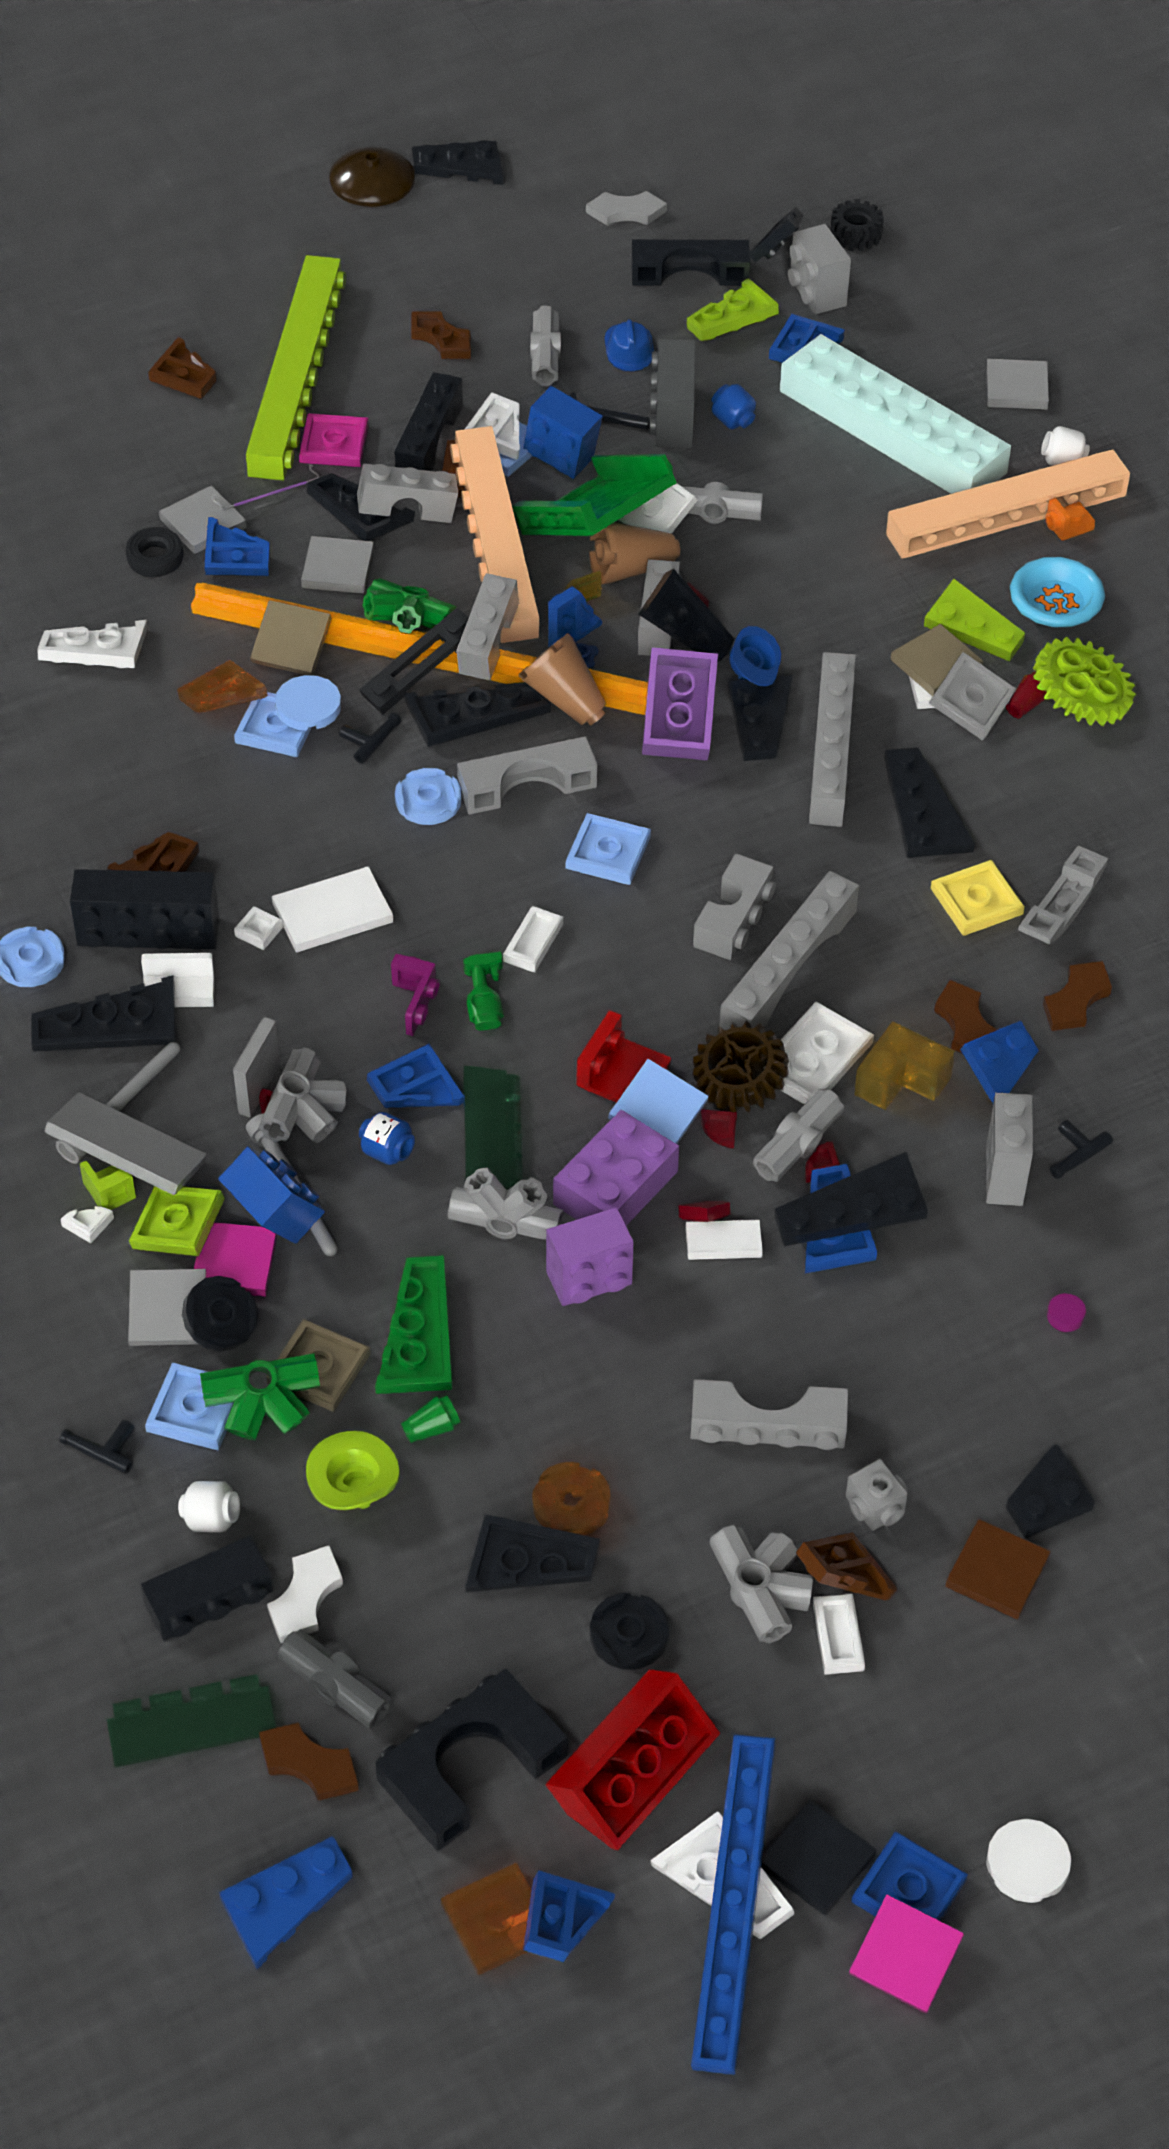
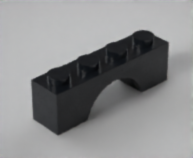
M632 239V286H661L670 275L688 270L706 273L713 277L720 286H742L741 282L750 277L749 240Z
M436 372L432 373L394 451L395 467H411L425 471L433 470L442 429L445 424L454 426L463 407L462 378Z

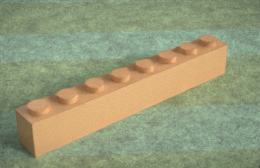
M493 427L455 431V444L450 445L452 462L459 465L456 468L458 486H464L465 490L461 492L463 508L470 511V514L467 515L469 533H475L476 537L473 539L475 558L480 557L482 562L478 563L481 582L483 581L485 573L517 580L519 605L510 629L502 628L500 642L507 643L539 638V614Z
M1111 449L889 511L886 535L900 557L904 559L1045 519L1049 500L1056 498L1063 507L1079 501L1084 507L1124 497L1127 494L1130 472L1116 452Z

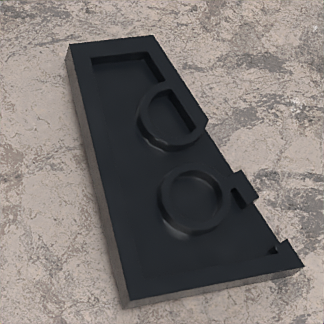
M496 140L412 147L415 174L450 178L456 174L467 176V181L478 182L479 178L493 179V184L503 185V173Z
M795 207L778 221L748 253L755 263L763 256L767 260L770 259L790 239L793 232L799 229L798 225L803 218V214L798 208Z
M330 473L307 483V494L364 541H369L414 522L415 511L406 507L399 510L392 506L390 516L359 513L357 500L359 485L336 474Z
M675 569L664 574L638 613V615L693 651L717 653V662L723 659L735 640Z
M793 675L778 676L772 685L766 687L758 686L747 679L728 681V693L744 761L777 758Z
M485 1514L465 1586L466 1592L591 1581L600 1548V1539Z

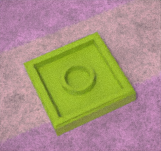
M154 1186L129 1239L132 1249L199 1256L224 1202L225 1197L222 1191L183 1186L175 1195H172Z

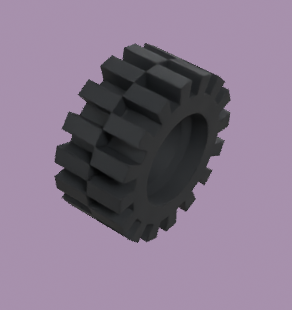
M855 199V203L847 200L845 205L839 203L837 208L834 207L830 231L843 249L849 246V251H853L854 247L858 248V251H864L866 246L869 250L873 248V245L877 246L882 238L884 215H882L881 209L878 210L877 205L873 204L870 206L869 201L865 200L864 204H862L860 199Z

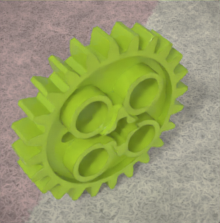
M1065 637L1062 642L1055 638L1052 644L1046 643L1045 647L1041 649L1036 657V663L1033 666V670L1036 671L1033 679L1040 681L1037 688L1047 691L1044 699H1053L1055 701L1053 708L1055 709L1063 707L1066 717L1073 713L1077 722H1080L1083 717L1086 718L1091 726L1095 720L1101 726H1104L1107 721L1113 725L1117 719L1122 720L1134 703L1132 700L1136 693L1132 689L1135 684L1128 681L1131 676L1130 673L1121 671L1124 664H1115L1113 662L1115 655H1104V648L1101 646L1098 650L1094 649L1091 641L1087 645H1083L1080 638H1076L1074 643L1068 637Z

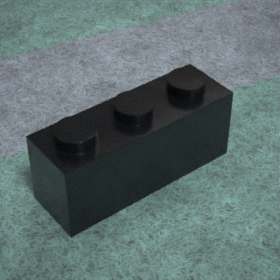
M251 1535L140 1584L144 1605L163 1641L171 1637L184 1636L194 1627L209 1620H220L227 1616L230 1611L245 1604L258 1603L267 1594L273 1592L270 1571Z

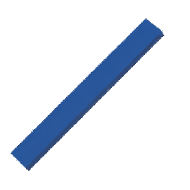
M745 1735L733 1736L691 2062L692 2070L736 2075L776 1749L775 1738Z

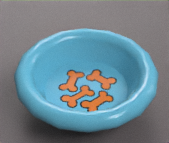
M1042 557L1026 563L1015 572L1009 586L1012 602L1022 615L1035 623L1053 628L1074 627L1088 622L1100 612L1105 600L1103 582L1096 573L1081 562L1064 557Z

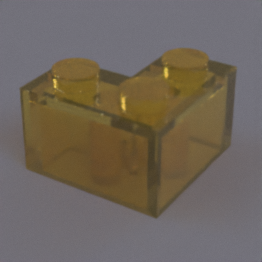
M892 1021L857 1068L854 1095L884 1110L887 1109L902 1087L935 1101L951 1079L955 1051Z

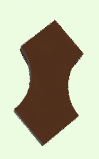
M442 311L412 312L411 339L422 340L432 344L439 351L441 359H471V331L450 325L443 318Z
M1103 961L1069 965L1068 983L1057 993L1044 996L1043 1006L1051 1031L1086 1027V1011L1097 1000L1111 995L1112 986Z
M949 980L935 1003L934 1011L937 1015L944 1018L952 1028L954 1038L951 1049L962 1053L960 1049L965 1043L992 1033L997 1029L989 1025L979 1011L982 993Z
M299 1722L259 1732L260 1743L269 1775H290L301 1779L312 1788L318 1801L359 1791L349 1748L329 1749L317 1745L304 1734Z

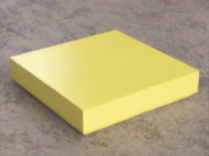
M992 860L931 881L930 889L963 936L1024 914L1025 906Z

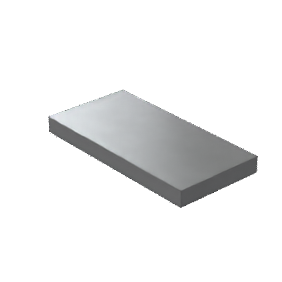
M80 1092L47 1121L44 1131L172 1195H175L204 1165L207 1156L206 1153Z

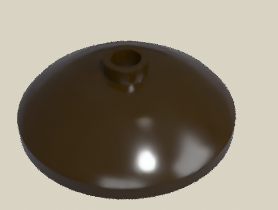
M364 147L352 150L340 157L330 169L329 182L333 192L342 200L358 206L378 207L392 204L408 195L415 183V172L412 164L404 156L393 150L382 147Z

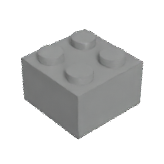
M826 224L793 232V242L789 249L791 269L788 270V279L793 287L795 286L801 294L803 303L808 304L815 315L847 306L851 258Z

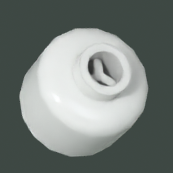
M1058 426L1052 432L1048 431L1042 443L1041 454L1045 456V460L1049 465L1054 466L1088 456L1090 446L1086 444L1085 435L1082 432Z
M196 1481L180 1497L178 1510L181 1518H184L186 1525L194 1532H225L239 1517L240 1499L227 1482Z

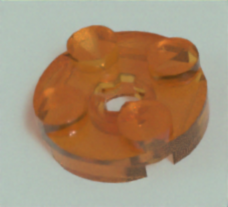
M572 1461L558 1463L547 1468L540 1475L539 1482L532 1493L533 1512L537 1521L543 1527L587 1535L597 1530L608 1520L611 1500L610 1488L605 1477L594 1468L590 1471L587 1468L580 1467V1463ZM571 1493L574 1498L581 1497V1500L578 1501L577 1505H566L563 1503L565 1495Z

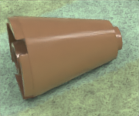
M614 522L595 535L590 536V541H595V551H589L591 570L597 582L602 581L601 584H610L646 573L648 559L675 561L680 556V543L672 533Z
M569 633L561 637L537 657L529 667L527 666L518 674L526 684L580 725L588 722L592 726L606 714L602 710L606 702L573 637Z

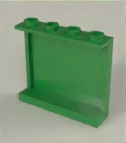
M666 454L594 455L591 459L598 474L596 477L556 501H518L512 505L513 513L522 535L593 536L675 485L677 482L673 474L672 464L667 459Z

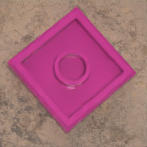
M307 414L299 452V462L361 467L369 427L368 418Z
M214 1222L200 1255L196 1256L194 1269H206L207 1278L214 1276L233 1278L241 1283L240 1286L246 1292L249 1291L251 1295L266 1297L278 1235L264 1227Z
M886 1894L851 1966L849 1974L927 2014L963 1940L964 1933Z

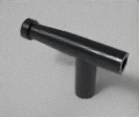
M391 713L388 720L371 736L348 725H343L339 736L361 746L353 757L356 762L364 764L402 720L398 714Z
M1069 1120L1063 1121L1058 1127V1131L1077 1150L1059 1164L1051 1166L1050 1172L1055 1179H1060L1064 1176V1173L1084 1163L1112 1144V1136L1107 1131H1104L1092 1140H1089Z
M127 1420L121 1421L104 1446L75 1435L69 1429H65L60 1436V1443L68 1444L87 1456L122 1473L128 1474L133 1466L132 1459L118 1453L135 1430L134 1425Z

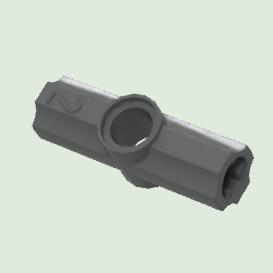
M302 1629L296 1632L293 1631L284 1640L281 1649L278 1651V1659L308 1681L312 1692L327 1705L335 1706L338 1704L369 1729L374 1726L377 1727L386 1718L388 1711L393 1705L392 1698L363 1677L357 1664L346 1654L339 1651L333 1654Z

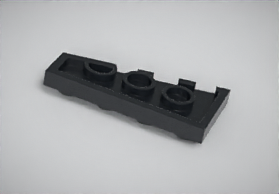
M174 976L161 978L162 982L145 986L144 983L131 986L130 991L111 996L109 993L95 996V1000L82 1004L73 1002L32 1013L31 1046L33 1052L167 1045L170 1042H176Z

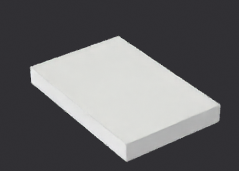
M369 866L272 896L273 906L279 918L282 919L283 927L296 953L393 923V914Z
M815 1002L781 1039L785 1047V1053H787L789 1058L788 1078L783 1079L785 1085L784 1090L781 1091L805 1105L819 1089L831 1090L874 1041V1034L822 1004Z

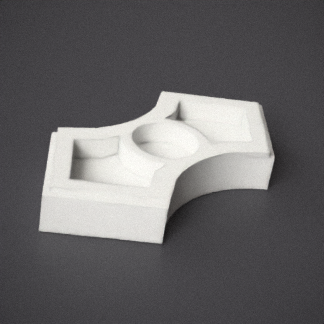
M329 1545L293 1557L294 1574L290 1586L279 1598L267 1604L270 1618L281 1644L293 1631L296 1632L302 1629L307 1634L319 1631L317 1613L320 1604L329 1593L343 1585L342 1575Z

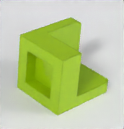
M87 1160L80 1163L83 1184L98 1206L112 1210L136 1198L131 1174L112 1165L95 1173Z

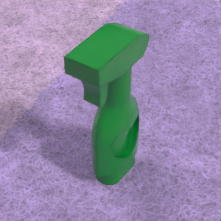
M501 952L476 954L463 959L464 973L469 977L472 976L474 986L466 1000L469 1020L475 1024V1029L479 1031L499 1028L501 1026V1019L504 1017L500 997L495 990L487 985L486 980L487 974H491L494 981L499 980L498 970L502 969Z

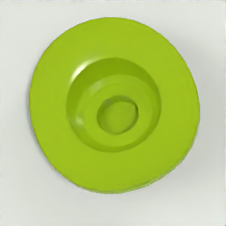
M344 1431L325 1438L313 1448L306 1463V1478L311 1493L322 1505L336 1510L365 1509L369 1507L370 1503L389 1494L396 1487L400 1477L398 1461L391 1448L377 1436L364 1431Z

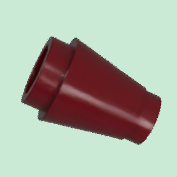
M1036 672L1023 677L1009 703L1006 705L1008 713L1016 719L1022 718L1023 715L1046 700L1044 696L1047 691L1039 690L1037 686L1040 681L1033 679Z

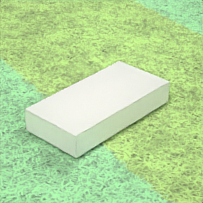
M532 906L503 953V962L535 973L563 926V916Z
M760 1220L686 1222L688 1260L762 1257Z
M853 1593L813 1597L812 1604L824 1675L864 1671L865 1660Z

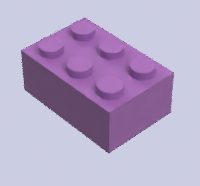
M662 648L651 649L642 755L708 760L714 708L717 653Z
M620 1110L553 1178V1205L562 1209L576 1220L617 1207L627 1226L678 1172L679 1145L625 1111Z

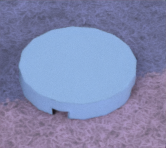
M303 675L292 678L282 684L276 693L275 707L279 719L289 727L298 730H308V727L316 726V729H320L335 721L339 715L341 695L337 686L330 680L319 676Z
M422 768L411 771L405 775L406 779L402 780L401 783L399 781L396 785V807L399 813L411 822L421 825L442 823L455 816L461 807L462 790L458 780L453 776L451 778L445 775V771L438 768Z
M27 926L13 930L0 940V976L8 983L18 987H36L56 978L64 967V947L61 939L53 931L48 929L42 931L37 930L36 927Z

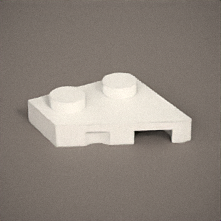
M491 392L465 429L492 426L498 452L517 460L520 450L519 403Z

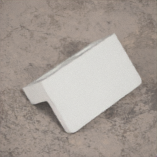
M211 953L142 954L141 963L145 986L162 982L161 978L173 975L175 982V1007H214L215 974Z

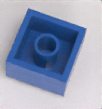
M550 386L530 408L523 449L528 450L532 456L549 464L557 471L575 479L591 462V457L595 454L603 416Z
M247 1146L218 1178L262 1227L295 1244L326 1212L316 1202L319 1195L304 1182L300 1184L294 1178L298 1174L295 1169L283 1159L278 1161L265 1149L260 1153Z

